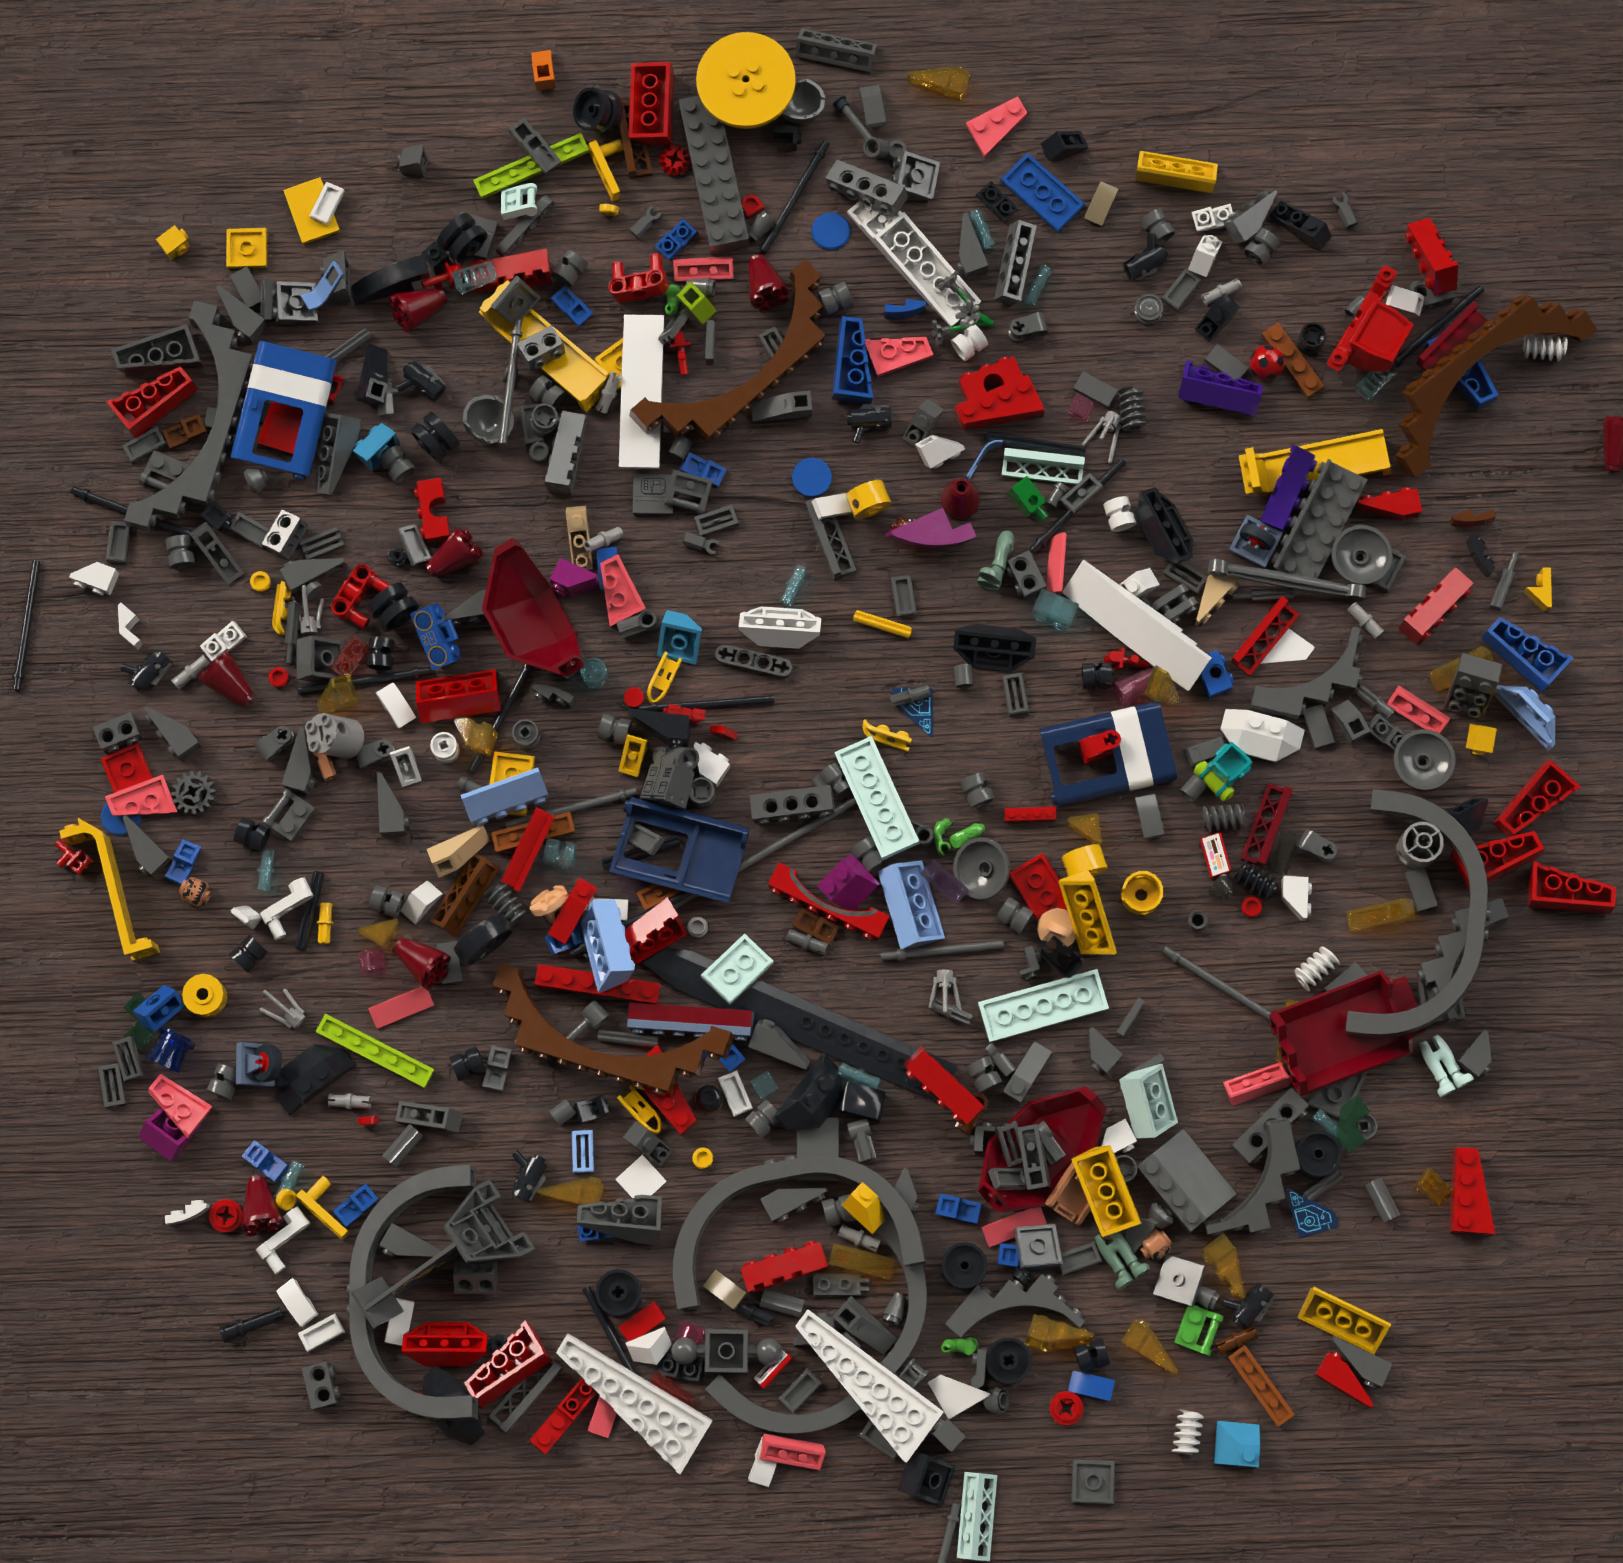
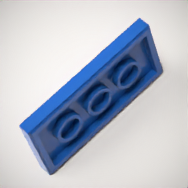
M1028 152L1000 180L1006 188L1057 233L1085 207L1083 201Z

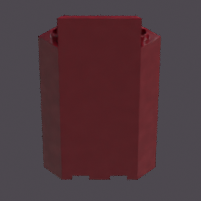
M1382 970L1269 1014L1272 1034L1278 1038L1280 1044L1278 1050L1283 1063L1288 1065L1291 1075H1288L1300 1097L1413 1053V1035L1426 1031L1423 1028L1409 1034L1385 1038L1346 1035L1348 1011L1391 1014L1418 1007L1407 978L1403 976L1392 981L1390 977H1386Z

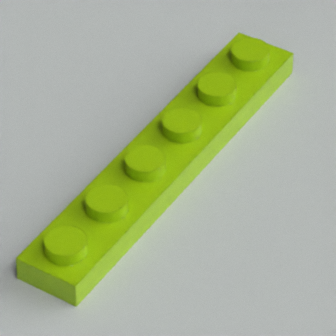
M582 133L550 146L561 160L560 165L590 152ZM526 156L473 181L481 199H484L543 172L530 156Z
M327 1014L324 1015L316 1030V1033L423 1088H426L435 1071L433 1068Z

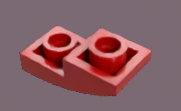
M653 1301L618 1328L629 1342L641 1337L667 1317L657 1303Z

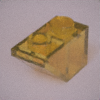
M350 673L330 679L317 702L319 714H330L337 709L349 708L359 703Z
M467 717L463 719L455 718V724L465 745L473 752L490 756L498 736L493 726L485 722L477 724L473 719Z

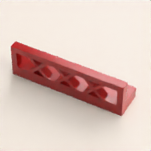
M1283 596L1232 657L1231 663L1249 677L1300 615L1287 605L1288 600ZM1283 609L1293 615L1290 621L1280 622L1279 614ZM1272 626H1278L1279 634L1277 637H1268L1267 629ZM1266 641L1267 649L1265 652L1256 653L1255 644ZM1245 657H1253L1254 665L1250 670L1240 663Z
M538 807L535 808L501 879L502 882L514 887V890L520 891L555 815Z

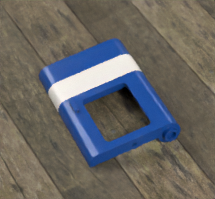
M259 341L230 458L287 471L293 474V478L300 480L309 477L337 360ZM265 401H272L303 410L291 462L279 461L253 453Z

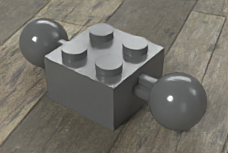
M706 1329L705 1345H697L694 1340L683 1337L674 1342L671 1353L676 1362L684 1365L692 1363L697 1357L705 1358L706 1373H748V1358H757L764 1365H774L782 1357V1347L778 1341L771 1338L760 1341L758 1345H748V1330Z

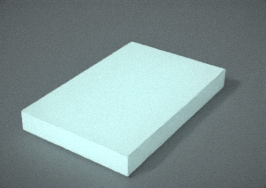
M744 934L701 974V978L726 1002L732 1004L774 964V961Z

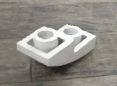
M1227 204L1213 209L1208 207L1192 212L1197 232L1225 227L1223 223L1229 219L1228 216L1233 211L1231 204Z
M232 621L218 634L214 633L200 647L213 662L225 651L229 652L241 643L247 636L238 624Z
M394 683L376 692V695L385 710L390 714L397 728L416 718Z
M204 1200L191 1201V1205H185L186 1214L183 1213V1210L171 1211V1215H165V1224L175 1225L193 1220L210 1209V1205L204 1203Z
M292 1278L277 1290L281 1300L301 1327L318 1315L311 1300L305 1296L297 1280Z
M396 1298L404 1312L389 1320L384 1341L386 1343L402 1345L403 1334L409 1332L414 1301Z
M761 1438L748 1479L750 1482L769 1487L777 1463L759 1459L762 1444Z

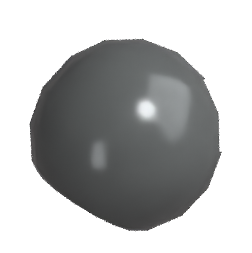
M809 79L800 80L795 86L794 95L789 106L781 114L782 117L795 124H804L815 120L823 111L826 99L822 88Z
M496 395L475 396L467 403L463 411V425L474 439L487 445L499 443L504 400ZM512 410L510 416L508 435L510 434L514 423V416Z

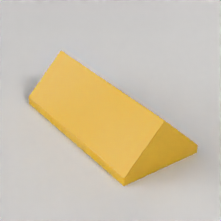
M1140 151L1135 181L1213 194L1218 164Z
M1089 870L1060 879L1058 882L1080 953L1115 955L1117 951L1095 879Z
M1111 1145L1094 1147L1071 1159L1102 1237L1141 1224Z
M1316 1287L1310 1288L1297 1317L1373 1355L1391 1326V1323Z

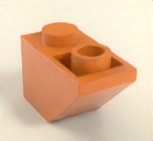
M551 50L531 53L537 91L556 88Z

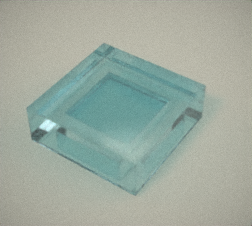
M768 1071L750 1081L760 1099L779 1089Z

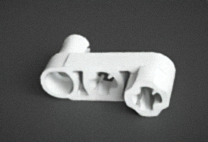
M305 877L294 880L288 885L292 894L260 913L265 925H268L274 940H279L287 935L279 921L280 917L314 896Z
M298 1206L283 1216L288 1225L256 1249L262 1260H266L275 1275L286 1268L275 1253L277 1249L310 1225V1222Z

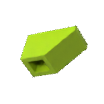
M688 282L675 295L702 325L717 311L692 282Z

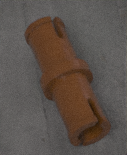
M1251 1325L1238 1333H1231L1230 1337L1216 1342L1215 1347L1220 1355L1236 1347L1239 1349L1242 1347V1344L1258 1338L1257 1331Z

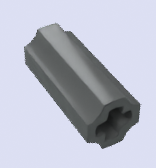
M409 1124L382 1156L393 1166L397 1167L422 1139L423 1135Z
M1382 1177L1365 1185L1383 1223L1400 1215Z
M764 1289L760 1307L800 1318L805 1300Z

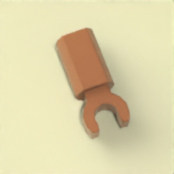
M313 752L315 757L319 759L317 763L324 781L336 778L337 774L331 758L327 757V755Z

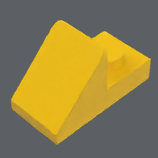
M1542 568L1539 574L1536 575V585L1539 587H1527L1524 593L1544 612H1549L1552 608L1551 568Z
M627 735L619 772L635 777L639 776L643 757L648 749L647 740Z

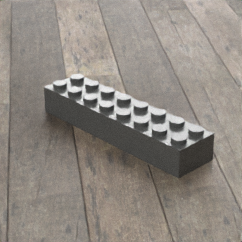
M699 96L679 99L683 127L710 253L716 254L750 247L725 126L709 114Z

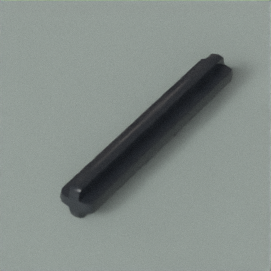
M675 835L666 838L656 854L679 847V837ZM638 848L624 853L625 858L632 860L651 856ZM614 856L602 859L604 870L610 869Z
M314 871L312 875L310 889L314 896L305 903L295 948L305 951L307 949L325 876L320 871Z

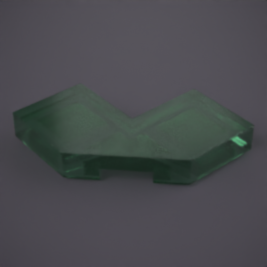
M136 993L123 1008L137 1020V1023L123 1037L133 1036L137 1050L140 1051L154 1036V1031L143 1027L133 1012L134 1009L145 1001L139 993Z
M1359 1095L1340 1107L1336 1137L1348 1154L1366 1142L1354 1125V1123L1370 1113V1110Z

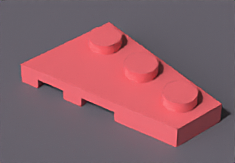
M1017 96L966 122V127L984 158L1027 116V111Z
M927 337L882 338L881 340L865 339L866 350L877 377L933 357Z
M619 554L601 562L609 625L612 626L644 610L646 607Z
M163 775L105 796L112 816L178 813Z
M162 1074L149 1087L148 1093L187 1139L212 1110V1105Z

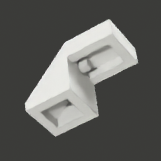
M120 603L118 605L119 633L139 650L143 643L130 632L139 619L126 606Z

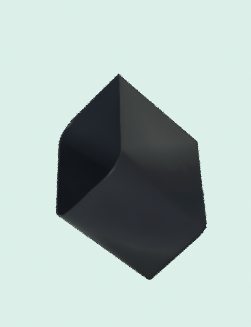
M1049 932L1036 946V949L1065 978H1071L1082 966V960L1066 945L1062 946L1063 943ZM1050 939H1054L1057 944L1056 949L1050 953L1044 951L1043 947ZM1061 952H1068L1072 957L1070 964L1066 966L1060 965L1057 961L1058 955Z
M848 1082L839 1112L862 1119L867 1118L869 1121L879 1123V1120L881 1121L886 1091Z

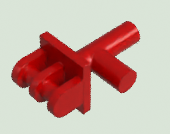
M447 262L445 263L443 274L422 280L421 285L423 288L433 286V288L439 289L442 287V282L447 281L450 289H454L455 283L461 281L463 267L460 264L449 266Z
M679 331L674 337L675 344H670L671 349H677L681 375H687L689 373L685 347H691L690 342H685L683 332Z
M1125 648L1112 651L1104 657V663L1111 662V665L1115 666L1114 671L1120 670L1123 664L1144 669L1149 667V662L1140 660L1137 655L1125 657Z
M61 839L55 842V846L64 853L56 862L61 868L67 863L81 877V872L84 869L87 870V866L94 862L81 849L75 853Z

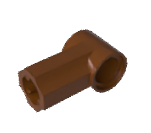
M980 1093L974 1094L977 1099H981L984 1103L981 1111L968 1124L964 1121L961 1124L957 1121L955 1124L956 1128L968 1135H971L987 1107V1099Z

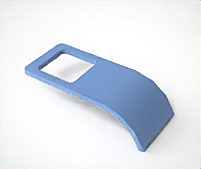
M336 261L331 263L313 291L301 295L309 310L322 306L342 278L343 272ZM335 267L339 276L334 284L331 285L327 276L332 268Z
M1003 440L989 442L982 449L968 472L966 480L969 481L980 461L989 450L1002 448Z

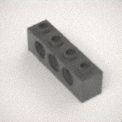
M838 159L826 176L828 188L832 192L846 195L851 200L861 201L868 207L878 208L885 214L890 213L897 216L908 198L904 186Z
M1017 220L1009 225L994 297L995 301L1011 306L1021 301L1036 225Z
M831 785L750 795L752 820L755 823L758 822V825L770 824L772 820L788 822L790 818L798 817V820L810 819L812 815L828 817L831 816L830 813H835L833 788ZM811 799L818 800V804L814 808L808 807V802ZM795 801L798 803L795 810H788L790 802ZM771 804L777 805V810L774 813L768 812V807Z
M1291 1087L1230 1147L1247 1165L1251 1161L1255 1164L1263 1156L1261 1152L1266 1147L1268 1148V1134L1265 1122L1283 1118L1280 1113L1282 1108L1290 1110L1291 1117L1288 1118L1290 1123L1296 1118L1300 1121L1308 1113L1305 1109L1309 1105ZM1252 1137H1259L1262 1144L1260 1147H1254L1251 1144Z

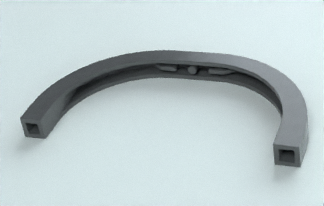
M1373 789L1371 814L1402 817L1417 822H1428L1440 830L1442 836L1450 843L1463 862L1471 894L1467 938L1462 961L1451 981L1440 993L1416 1008L1399 1013L1373 1014L1348 1011L1346 1035L1385 1038L1409 1034L1433 1024L1445 1016L1462 999L1477 973L1481 960L1483 941H1488L1489 929H1485V921H1490L1491 909H1487L1488 887L1484 864L1475 843L1464 827L1445 810L1423 798L1407 793Z
M793 1155L784 1157V1161L767 1160L763 1162L764 1165L751 1167L732 1174L712 1187L697 1202L686 1218L677 1239L673 1258V1284L677 1309L679 1311L700 1308L701 1304L696 1278L697 1252L703 1233L717 1211L732 1198L751 1188L814 1175L835 1176L850 1180L859 1185L862 1182L866 1184L879 1197V1200L886 1207L894 1221L900 1240L904 1266L911 1267L927 1263L920 1230L915 1217L907 1203L888 1181L866 1166L847 1159L831 1156L796 1158Z
M471 1165L448 1166L428 1170L407 1179L387 1193L370 1212L357 1236L350 1263L349 1283L347 1284V1294L349 1296L347 1315L350 1321L352 1345L357 1360L369 1381L383 1396L397 1406L416 1415L441 1421L478 1420V1398L472 1395L454 1397L426 1396L411 1391L397 1381L382 1362L374 1342L372 1326L352 1297L351 1292L372 1282L374 1259L380 1242L390 1225L406 1209L431 1195L449 1191L473 1190L476 1187V1169Z
M882 1208L886 1220L875 1232L883 1238L897 1256L906 1277L909 1296L908 1313L904 1329L894 1348L880 1363L894 1375L898 1376L896 1371L906 1361L920 1335L926 1312L927 1289L923 1266H904L896 1226L892 1217ZM720 1374L705 1389L725 1409L739 1419L755 1427L778 1433L799 1434L823 1430L844 1421L861 1409L852 1396L849 1395L838 1404L811 1414L789 1415L766 1410L746 1399Z

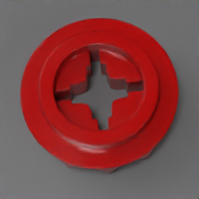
M670 145L668 148L663 149V152L659 155L660 168L668 175H681L690 166V155L686 149L679 145ZM677 154V158L680 161H676L672 167V162L670 158H674V156Z
M219 1200L210 1209V1223L220 1232H232L241 1223L242 1209L233 1200ZM228 1207L229 1214L234 1216V1218H228L227 1222H224V1218L218 1214L225 1213Z
M1070 1391L1056 1394L1050 1402L1051 1416L1061 1425L1076 1423L1083 1414V1403L1080 1397ZM1060 1401H1062L1066 1405L1074 1402V1404L1070 1408L1071 1414L1073 1416H1071L1067 1412L1059 1414V1412H1061V1409L1063 1408L1061 1405L1062 1403Z

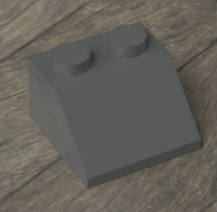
M339 251L323 259L324 266H320L321 278L333 261L337 262L343 272L342 278L327 299V303L351 302L350 263L345 252ZM335 267L332 268L327 276L331 285L334 284L339 276Z
M312 635L298 639L297 679L310 682L344 680V641Z

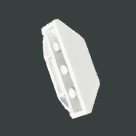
M759 607L740 613L739 630L758 646L799 649L820 635L821 618L815 617L803 609Z
M1236 709L1225 710L1220 728L1229 743L1233 742L1246 755L1272 762H1277L1299 751L1305 731L1287 720L1249 710Z

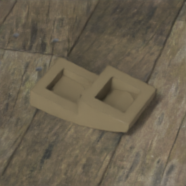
M1101 181L1084 218L1103 226L1119 189Z
M716 1269L703 1285V1287L733 1310L739 1306L747 1295L744 1290Z

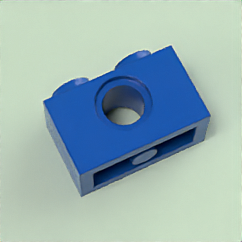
M1218 650L1208 653L1212 658L1199 676L1209 700L1230 692L1233 688L1232 684H1234L1232 674L1227 673L1225 669L1227 665L1223 654L1219 655ZM1217 670L1220 673V677H1211L1210 671Z
M163 985L134 1009L133 1012L143 1027L155 1032L186 1005L176 990Z

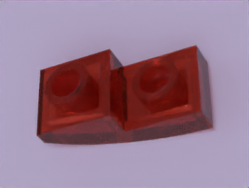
M353 634L333 662L331 669L348 680L359 665L358 662L367 652L368 645Z
M657 1371L649 1381L687 1405L693 1399L692 1394L676 1386L673 1380Z

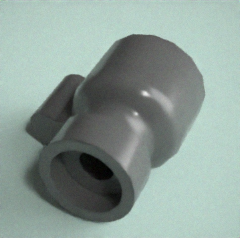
M832 763L823 769L819 775L811 780L815 787L831 785L836 796L841 795L850 788L848 783L842 780L843 773L836 763Z

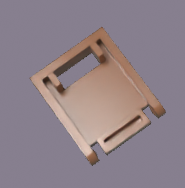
M1071 1163L1045 1204L1079 1226L1091 1208L1079 1182L1074 1165Z

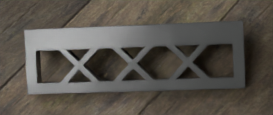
M801 28L797 37L795 56L871 72L878 44Z
M813 499L806 501L807 512L833 579L856 572L836 517H831L832 520L828 518L818 519L811 502ZM826 522L835 526L833 535L826 533L824 529ZM833 540L842 544L840 553L832 550L831 544ZM840 558L848 561L851 568L841 571L838 565Z
M552 1359L550 1362L552 1367L546 1373H540L538 1370L537 1374L529 1376H537V1384L533 1389H526V1379L512 1388L489 1415L506 1433L510 1432L562 1371L563 1367ZM523 1384V1390H518ZM523 1392V1401L519 1405L512 1406V1396L514 1393ZM501 1409H509L510 1416L504 1423L496 1417L497 1413Z

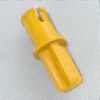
M320 903L319 921H317L319 925L318 943L329 944L331 925H333V922H331L333 904Z

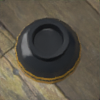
M714 1084L701 1086L695 1094V1104L704 1113L717 1112L724 1103L722 1090Z

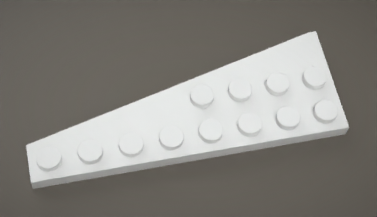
M807 1310L795 1327L901 1459L907 1463L943 1414V1411L810 1310Z
M567 1333L556 1353L573 1370L585 1379V1382L589 1386L591 1385L600 1394V1397L606 1400L614 1408V1411L634 1431H637L677 1473L681 1474L712 1423V1419Z

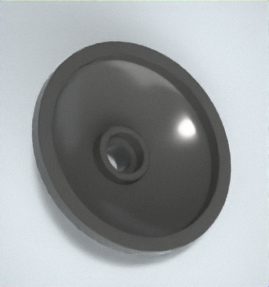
M1355 525L1345 529L1338 535L1332 547L1331 557L1334 568L1342 578L1353 584L1368 585L1377 582L1388 572L1392 563V548L1386 536L1378 529L1367 525ZM1356 556H1362L1363 561H1358Z
M1426 729L1416 730L1405 735L1397 744L1393 755L1394 768L1399 778L1406 785L1417 790H1432L1443 785L1452 775L1455 768V753L1449 741L1441 734ZM1419 760H1424L1426 764L1421 766Z
M983 837L971 839L960 847L955 856L953 864L954 878L959 888L966 895L976 899L991 898L997 895L1008 881L1010 874L1008 855L1004 848L993 839ZM987 865L990 867L989 872L986 870Z

